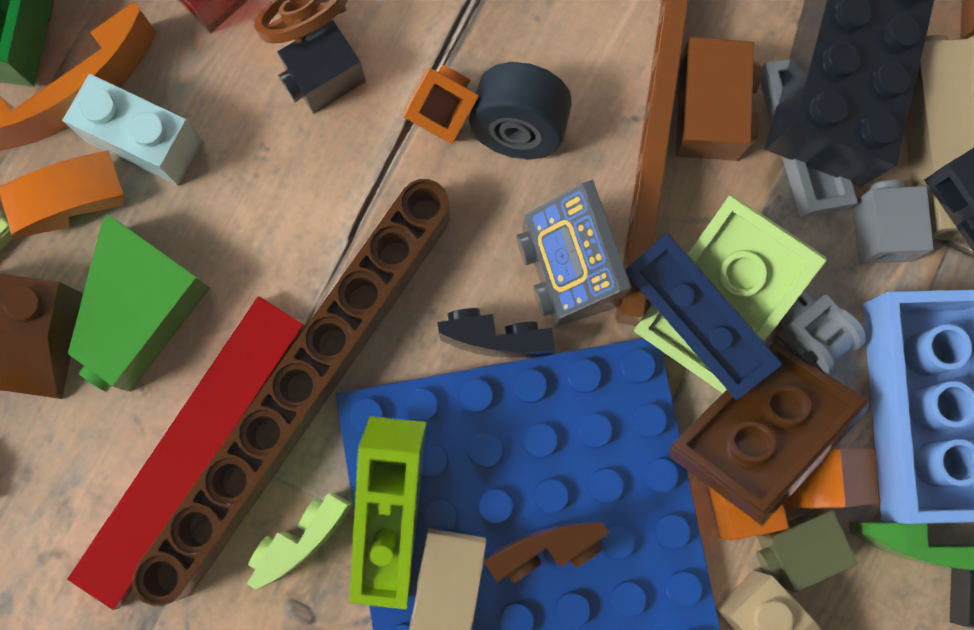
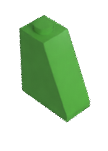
M109 214L101 223L68 354L84 365L79 374L97 388L107 392L112 386L131 392L210 287Z

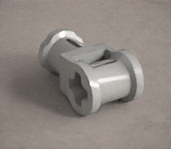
M805 289L781 319L786 327L778 333L780 338L789 346L790 351L828 375L835 369L834 363L846 352L857 351L866 342L864 329L854 316L839 308L827 294H824L815 301ZM840 329L844 330L843 335L838 332ZM813 351L816 356H812L811 352Z

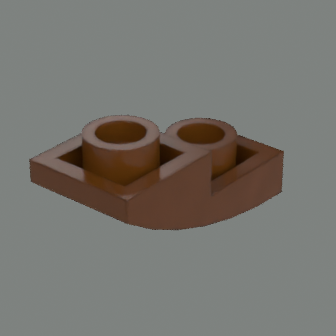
M597 521L574 522L548 527L522 536L484 557V563L497 582L508 575L512 582L515 583L541 565L542 562L537 554L546 548L560 568L570 561L576 569L590 561L603 550L599 540L608 535L609 531L603 523Z

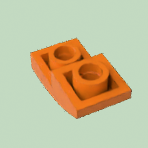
M108 150L43 167L0 187V199L13 239L69 228L70 216L124 206V194Z

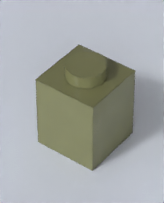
M813 509L787 521L789 529L756 536L762 548L756 554L763 572L772 575L784 589L798 592L858 565L833 510Z

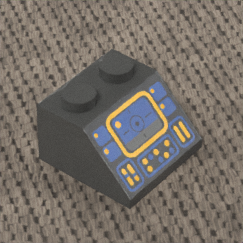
M593 180L577 185L524 215L523 233L517 234L516 238L525 265L533 263L535 265L540 283L533 285L543 316L551 314L555 327L614 309L618 306L631 289Z

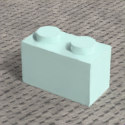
M92 74L87 76L62 120L87 143L104 151L108 150L110 154L177 186L180 184L203 142L185 118Z

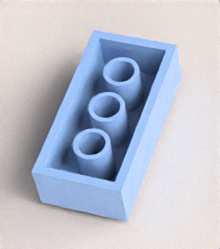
M974 290L886 292L863 303L881 522L903 524L974 522Z

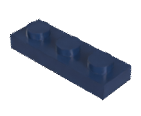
M669 232L625 269L627 276L736 400L782 365L777 355Z

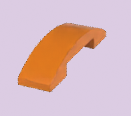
M132 2L90 31L102 49L16 108L0 96V151L40 141L68 128L69 126L62 120L89 74L119 88L129 79L141 63L156 34V31L135 2Z

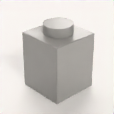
M885 180L872 184L871 189L857 199L858 203L854 205L859 264L912 262L934 250L927 186L906 187L904 180Z

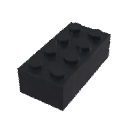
M804 0L789 57V66L785 71L780 100L775 109L765 150L790 160H799L806 163V166L838 178L841 176L851 180L852 184L859 187L866 185L895 167L898 161L934 0Z

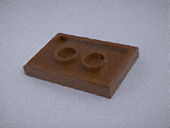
M776 341L770 346V349L781 360L782 365L738 400L726 390L670 446L669 450L670 458L761 526L771 518L864 416L870 403L861 395Z

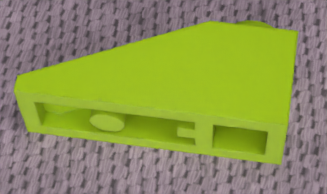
M372 416L368 418L358 448L350 604L407 609L422 480L426 422Z

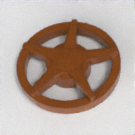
M272 0L258 14L254 26L260 38L265 42L283 43L296 40L297 43H300L305 35L324 26L337 14L344 13L347 10L345 5L348 0H331V2H328L329 0ZM279 12L281 18L269 24L272 18Z

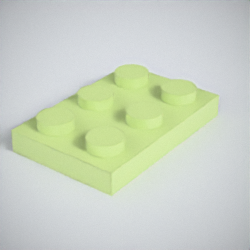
M733 194L728 196L688 253L692 260L764 342L826 262L824 255ZM652 304L633 331L718 391L724 393L727 389Z

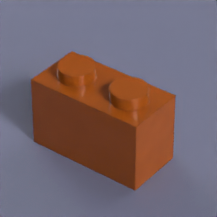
M698 37L689 38L680 57L676 157L738 161L751 144H755L758 137L760 119L758 112H752V94H756L759 89L761 64L760 62H754V42Z

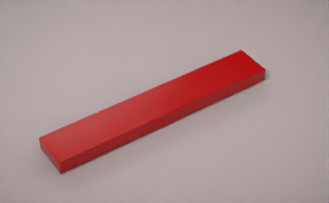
M257 296L67 578L68 581L112 610L119 609L134 588L133 573L138 563L306 327L304 324L260 296Z

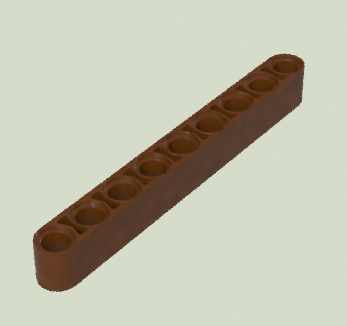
M418 179L410 182L402 190L140 560L133 573V587L136 595L142 602L151 606H164L189 596L197 588L446 230L450 221L449 200L445 189L438 182L430 179ZM422 200L433 201L440 207L438 213L428 220L415 218L411 214V210L417 202ZM391 243H402L409 248L407 258L401 263L387 264L381 260L382 250ZM361 286H371L378 291L375 303L365 310L352 308L350 306L352 293ZM330 330L343 331L346 336L343 349L333 356L322 355L319 350L321 337ZM300 374L310 375L313 381L311 395L302 402L293 403L287 393L290 381ZM274 419L280 428V437L272 448L263 450L256 441L257 428L263 421ZM237 465L245 472L246 486L240 495L233 497L225 491L223 478L231 467ZM199 513L205 514L212 523V535L204 545L198 543L192 537L190 531L193 518ZM164 561L170 563L178 574V583L172 592L164 590L157 580L158 569Z

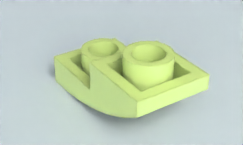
M328 493L324 501L316 497L308 506L298 524V527L305 531L301 538L286 530L277 532L274 539L266 536L261 541L248 564L255 571L247 585L258 590L300 566L331 537L353 507V503L336 493Z

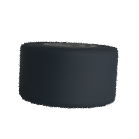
M520 62L497 64L483 73L476 92L479 96L471 109L469 117L471 132L479 142L494 152L511 158L530 160L545 158L555 153L564 140L572 106L571 92L562 79L547 69L530 63Z

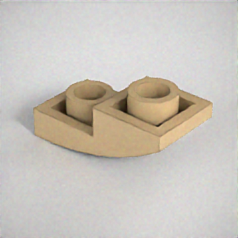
M428 528L409 630H471L483 566L486 538Z

